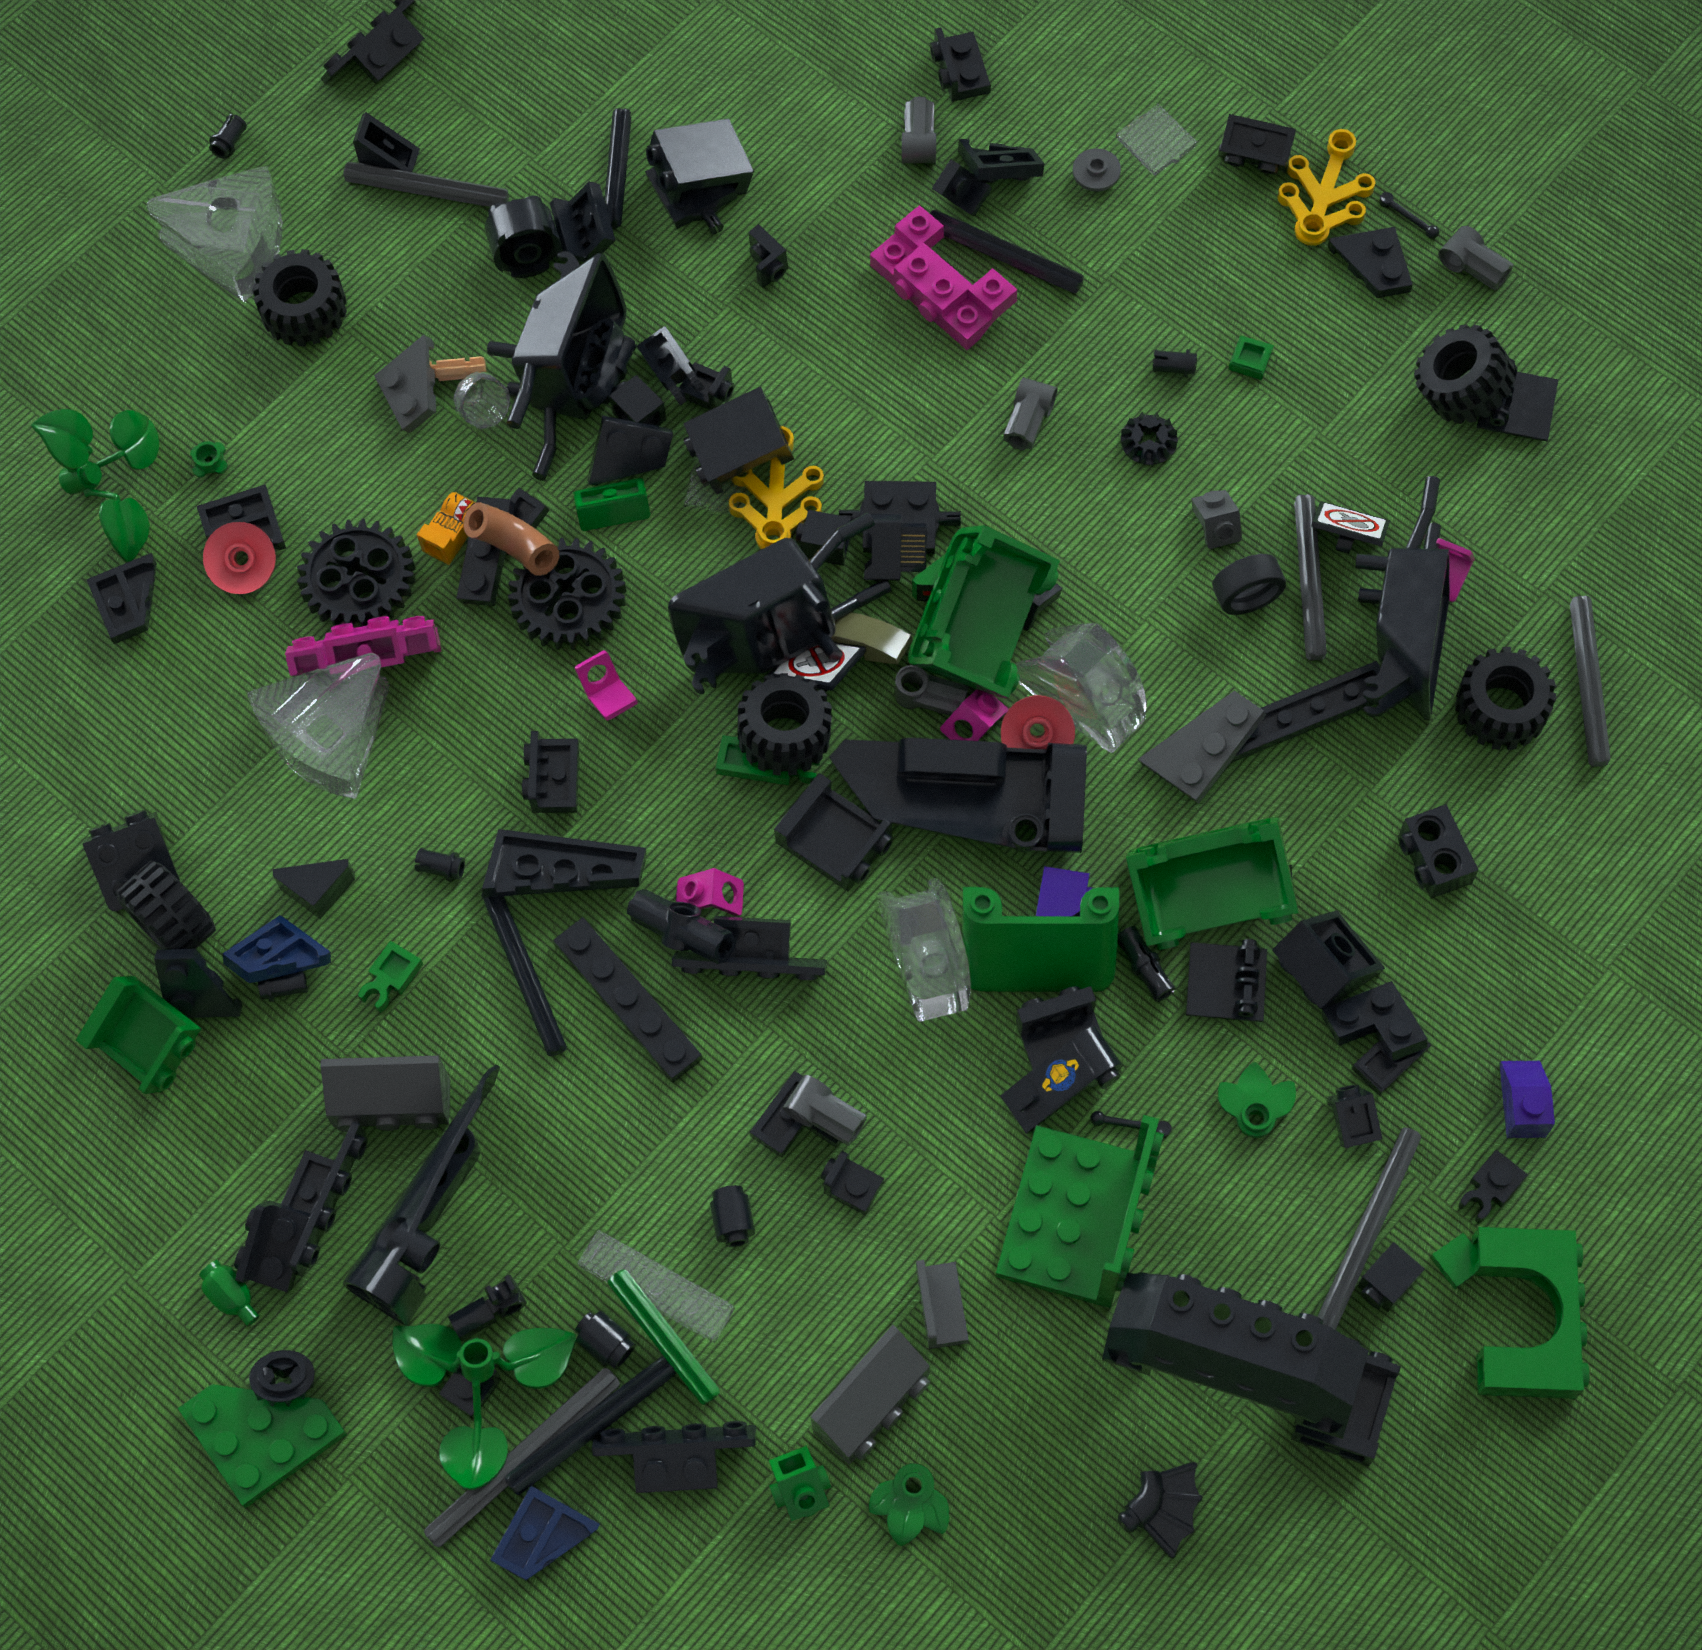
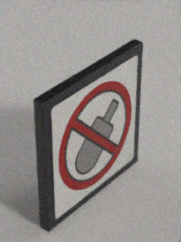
M1320 501L1311 527L1339 534L1335 550L1350 554L1354 539L1382 547L1390 520Z
M835 642L843 655L840 660L831 662L821 648L816 645L773 668L768 675L772 674L774 678H779L780 673H788V677L795 678L797 674L804 676V682L806 683L812 680L817 684V688L823 689L824 692L828 690L833 691L867 650L865 646Z

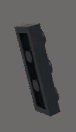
M477 496L476 503L481 502L514 515L516 504L511 499ZM469 537L456 599L466 604L495 606L506 552L491 544Z

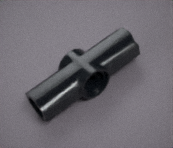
M647 889L636 891L635 896L628 903L627 914L630 915L631 921L661 935L662 944L668 948L678 951L691 950L716 964L726 962L729 955L735 949L736 938L733 937L732 932L701 917L700 908L693 904L671 902Z

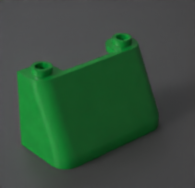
M986 525L959 529L948 546L911 644L908 662L925 671L997 697L1009 698L1010 694L1017 688L1020 680V675L1017 673V665L1010 662L1035 595H1041L1046 590L1050 591L1055 586L1058 579L1057 568L1060 560Z
M1278 817L1260 819L1131 849L1126 855L1146 945L1156 944L1157 950L1180 945L1178 939L1184 937L1187 933L1256 918L1269 919L1270 925H1277L1292 921V914L1299 912Z
M963 887L962 976L964 982L971 989L981 992H1061L1074 986H1079L1080 989L1091 986L1093 992H1099L1109 988L1114 981L1116 971L1119 887H1099L1086 892L1081 899L1080 916H1002L1001 898L995 891L985 887Z

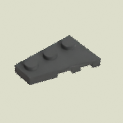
M1233 691L1141 756L1138 761L1199 804L1265 718L1266 713L1257 705L1236 691Z

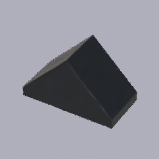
M365 112L362 114L353 140L359 163L413 172L420 148L369 113Z
M348 859L272 869L273 877L280 890L319 919L325 915L355 880V873Z

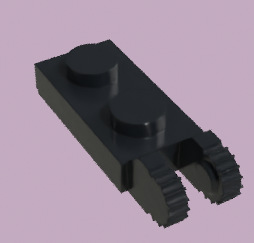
M663 326L637 345V348L667 391L670 390L680 406L687 400L683 391L676 385L683 382L687 377L688 382L698 393L705 389L694 373L696 371L666 326Z

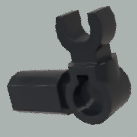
M511 1275L505 1276V1281L494 1287L490 1285L485 1287L484 1290L489 1299L485 1300L484 1297H481L448 1316L461 1341L497 1322L496 1316L499 1315L501 1318L510 1316L526 1305L527 1302Z

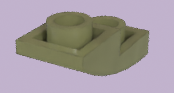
M854 612L835 621L836 632L831 637L834 642L865 646L867 651L864 654V658L866 661L897 665L913 641L910 634L889 623Z

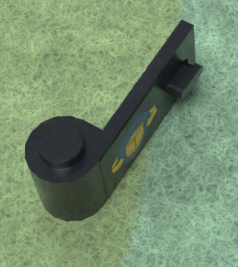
M1093 1026L1069 1040L1000 1096L1024 1132L1029 1134L1035 1129L1036 1125L1042 1124L1087 1087L1099 1085L1101 1089H1104L1115 1083L1121 1077L1119 1070L1123 1064L1097 1027Z

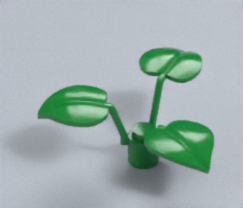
M59 409L42 415L31 424V427L42 438L52 457L61 466L65 467L59 473L61 488L70 495L84 492L85 497L97 496L109 499L103 501L99 509L102 528L118 555L126 563L133 561L149 535L150 525L145 510L133 498L120 500L117 493L96 490L94 488L98 486L102 478L100 468L123 456L128 465L134 470L149 467L155 461L159 451V437L154 424L147 416L137 411L125 410L119 412L111 420L110 437L113 444L120 450L96 463L88 461V458L93 453V449L89 446L93 439V430L88 420L81 413L71 409Z
M445 1325L394 1326L392 1335L394 1357L401 1373L411 1383L422 1387L436 1386L443 1381L447 1370L456 1372L460 1366L463 1376L472 1382L474 1429L468 1426H459L452 1429L444 1436L439 1448L441 1466L446 1474L462 1489L475 1490L490 1483L503 1469L508 1456V1444L503 1431L496 1427L481 1429L480 1383L487 1381L493 1375L494 1364H497L505 1371L514 1370L515 1378L522 1386L541 1389L555 1384L561 1379L568 1367L576 1343V1335L574 1333L557 1328H531L519 1331L509 1337L504 1343L503 1354L508 1361L506 1362L500 1358L499 1352L492 1353L490 1344L483 1339H471L461 1345L457 1333Z

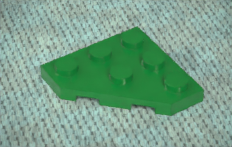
M211 1384L177 1408L244 1508L253 1504L347 1435L324 1400L317 1398H296L292 1400L290 1406L285 1402H277L271 1407L265 1399L258 1401L254 1391L251 1389Z

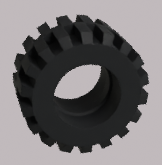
M301 249L300 253L289 250L287 255L282 257L280 254L273 256L274 261L272 263L266 261L261 266L263 273L257 272L254 278L256 284L253 285L252 292L267 332L270 331L272 337L276 340L282 338L284 344L292 345L293 342H297L298 346H306V342L310 341L314 345L320 343L319 338L325 336L328 339L332 336V329L340 328L342 325L341 318L345 317L347 312L345 307L347 305L346 296L333 264L328 259L324 260L321 254L315 252L313 255H310L309 250ZM297 293H315L303 303H286L290 297Z
M1466 324L1460 325L1457 330H1454L1453 327L1445 330L1446 334L1441 337L1438 334L1433 338L1434 342L1430 346L1426 345L1422 350L1424 355L1418 357L1416 362L1418 369L1414 371V377L1417 380L1416 385L1434 411L1443 420L1448 422L1453 420L1455 424H1462L1465 420L1472 423L1477 421V417L1483 416L1485 418L1491 414L1489 411L1493 408L1498 409L1503 404L1501 400L1510 395L1511 389L1509 386L1513 385L1515 377L1512 374L1515 372L1514 365L1492 332L1488 329L1483 330L1479 325H1473L1469 328Z
M1502 647L1501 652L1497 653L1496 649L1493 648L1487 650L1485 657L1481 654L1474 658L1472 665L1469 664L1456 695L1455 711H1459L1457 717L1459 724H1467L1465 733L1469 737L1474 734L1478 736L1477 743L1483 746L1485 742L1492 743V749L1500 750L1502 745H1506L1508 750H1513L1517 748L1519 742L1524 747L1531 742L1533 737L1537 738L1542 732L1556 701V693H1553L1556 684L1554 679H1548L1551 673L1547 666L1541 668L1539 666L1540 659L1535 655L1530 659L1525 656L1527 651L1519 649L1517 653L1511 652V647ZM1493 688L1509 689L1521 698L1524 707L1515 710L1503 709L1489 699L1486 691Z
M780 673L779 678H774L771 674L764 677L763 683L758 680L752 683L751 691L745 690L742 695V702H739L738 706L739 747L742 753H746V759L751 764L758 762L759 770L765 772L767 769L773 770L772 775L781 776V771H788L789 776L797 775V769H802L806 772L811 769L812 762L818 764L823 759V753H827L831 737L832 708L830 702H827V695L824 690L817 691V684L812 680L808 683L804 682V676L796 674L795 678H790L788 673ZM778 718H789L799 722L802 726L794 730L781 731L770 727L767 723Z
M150 860L116 890L117 899L121 906L161 949H196L216 931L214 921L204 907L170 871L157 862Z

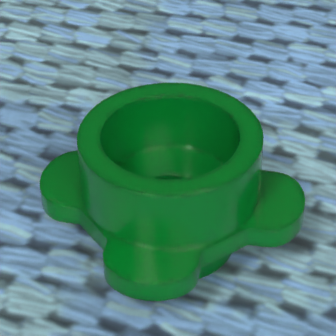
M205 441L192 448L190 455L195 463V466L192 468L195 476L202 478L209 473L223 474L227 470L228 465L223 457L226 449L222 443ZM212 458L210 462H206L207 459Z

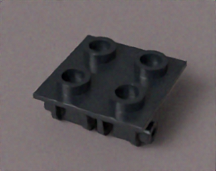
M1511 359L1515 372L1512 373L1515 381L1513 385L1509 386L1511 389L1510 395L1501 400L1503 404L1498 409L1493 408L1489 411L1491 413L1485 418L1483 416L1478 417L1476 428L1548 442L1559 379L1517 372L1518 367L1515 365V361Z
M1253 939L1242 940V946L1191 942L1186 1016L1264 1022L1267 949L1257 947V941Z

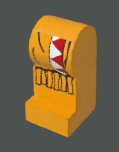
M457 492L449 494L441 510L436 513L429 525L424 523L417 533L422 551L450 565L468 538L464 531V517L468 509L476 502Z

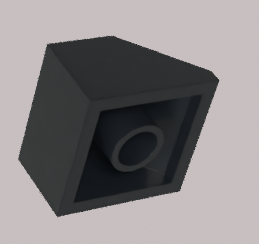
M1337 910L1300 921L1272 949L1278 957L1282 969L1296 979L1303 988L1305 997L1311 1003L1317 1005L1319 1009L1342 1001L1385 969Z

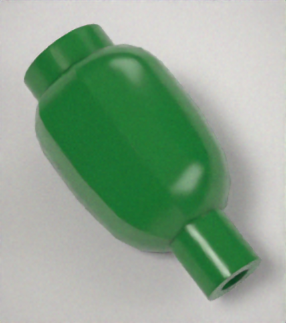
M218 1260L211 1262L199 1273V1277L203 1280L201 1284L203 1293L221 1312L227 1315H238L247 1327L252 1325L260 1316L250 1305L251 1293L246 1283L235 1281L237 1272L231 1266L221 1265Z

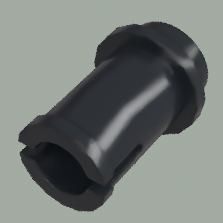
M229 114L218 133L210 137V151L215 156L223 159L233 155L235 152L234 145L247 128L246 122L238 115H234L233 118V115Z
M1187 349L1186 353L1154 350L1153 372L1184 374V378H1188L1189 374H1196L1197 353H1191L1190 349Z
M420 848L415 858V863H420V865L416 864L414 866L416 872L443 876L449 882H452L454 879L460 880L465 870V858L459 857L457 852L448 855Z
M305 971L258 981L261 1000L269 999V1002H274L276 997L308 992Z

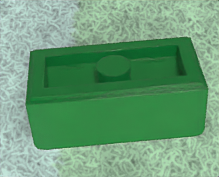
M643 478L573 492L582 531L644 520L651 516Z

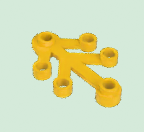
M1338 129L1330 134L1327 144L1330 159L1321 184L1318 183L1309 169V161L1306 157L1295 155L1289 159L1288 175L1294 179H1299L1314 204L1310 212L1299 197L1298 186L1291 182L1283 183L1279 187L1277 199L1281 205L1289 207L1298 220L1295 225V235L1300 242L1306 245H1319L1326 241L1329 236V230L1345 223L1358 225L1364 220L1366 208L1359 201H1351L1346 205L1345 209L1325 216L1327 207L1355 195L1362 198L1369 197L1374 191L1375 179L1366 173L1359 174L1355 180L1334 188L1343 161L1350 158L1355 150L1356 138L1349 130ZM1300 165L1303 169H1296L1293 166ZM1365 183L1369 185V187L1363 188L1359 184ZM1290 192L1294 196L1287 197L1283 193ZM1350 211H1357L1360 214L1352 215ZM1308 229H1314L1317 232H1311Z
M781 426L792 451L793 433L787 427ZM777 457L771 459L769 488L752 473V469L745 471L748 474L745 477L735 476L731 478L734 485L746 487L768 508L766 519L750 505V499L746 494L735 493L729 498V512L734 517H743L756 530L755 540L760 549H764L781 539L791 538V532L798 527L799 522L804 523L806 521L808 513L805 509L806 507L814 506L817 508L815 511L822 512L821 501L816 497L809 496L801 501L800 508L782 520L783 508L807 490L814 491L822 487L824 473L817 466L806 467L802 475L785 489V464L781 465ZM815 475L819 479L816 481H810L807 479V477ZM741 502L745 506L743 508H736L734 504ZM771 535H776L779 537L775 540L768 539V537Z

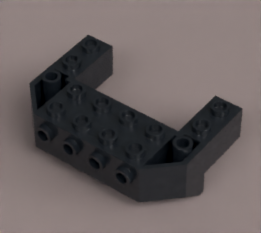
M1144 1272L1127 1273L1109 1327L1102 1361L1150 1376L1151 1370L1154 1369L1296 1416L1294 1424L1343 1439L1369 1350L1362 1347L1361 1343L1347 1338L1329 1326L1323 1325V1320L1317 1316L1299 1313L1297 1317L1282 1312L1283 1308L1280 1305L1267 1300H1258V1303L1241 1299L1242 1295L1233 1289L1218 1287L1216 1291L1201 1286L1202 1282L1189 1275L1178 1274L1176 1278L1169 1275L1148 1274Z

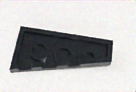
M498 829L482 886L483 898L640 887L647 857L646 848Z

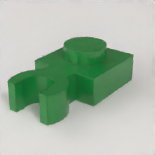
M390 940L368 970L370 976L375 978V980L361 987L358 993L360 1001L365 1003L370 995L379 994L380 998L374 1007L379 1013L383 1012L389 1005V994L392 989L402 995L423 966L422 960Z

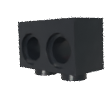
M1447 804L1404 820L1398 835V842L1404 855H1410L1415 865V879L1421 889L1426 888L1430 899L1473 883L1478 868ZM1429 832L1436 840L1426 841L1420 837L1419 833ZM1435 865H1445L1452 873L1442 874L1436 870Z

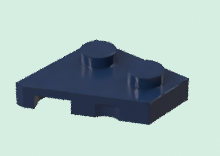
M281 915L222 953L223 964L249 984L326 966L331 963V952Z
M531 1486L492 1555L490 1562L527 1581L593 1534L600 1524Z

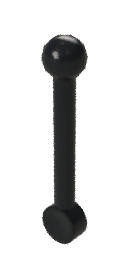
M1384 192L1380 195L1379 203L1382 207H1391L1426 231L1428 238L1435 239L1438 237L1439 228L1437 226H1429L1393 201L1394 197L1391 193Z
M1094 1111L1090 1116V1121L1095 1126H1100L1103 1123L1140 1129L1141 1121L1105 1116L1101 1111ZM1160 1121L1156 1132L1163 1133V1138H1166L1170 1135L1172 1127L1169 1122Z

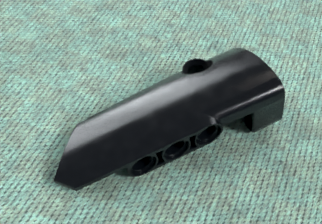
M902 738L899 742L845 739L829 756L849 787L875 820L883 821L886 818L894 824L1009 847L1022 853L1031 852L1032 850L1082 853L1087 745L1048 743L1046 749L1007 748L1006 744L986 741ZM1023 824L1029 825L1034 829L1036 837L1029 842L1021 841L1015 835L1016 827Z
M496 1064L487 1070L343 1281L344 1287L404 1326L408 1325L426 1298L425 1290L427 1288L419 1283L421 1279L398 1263L400 1261L422 1274L429 1268L439 1252L440 1242L425 1232L434 1226L479 1158L480 1147L473 1133L467 1127L495 1084L500 1070V1066ZM460 1140L469 1141L468 1149L465 1152L454 1154ZM443 1173H446V1181L441 1186H438Z

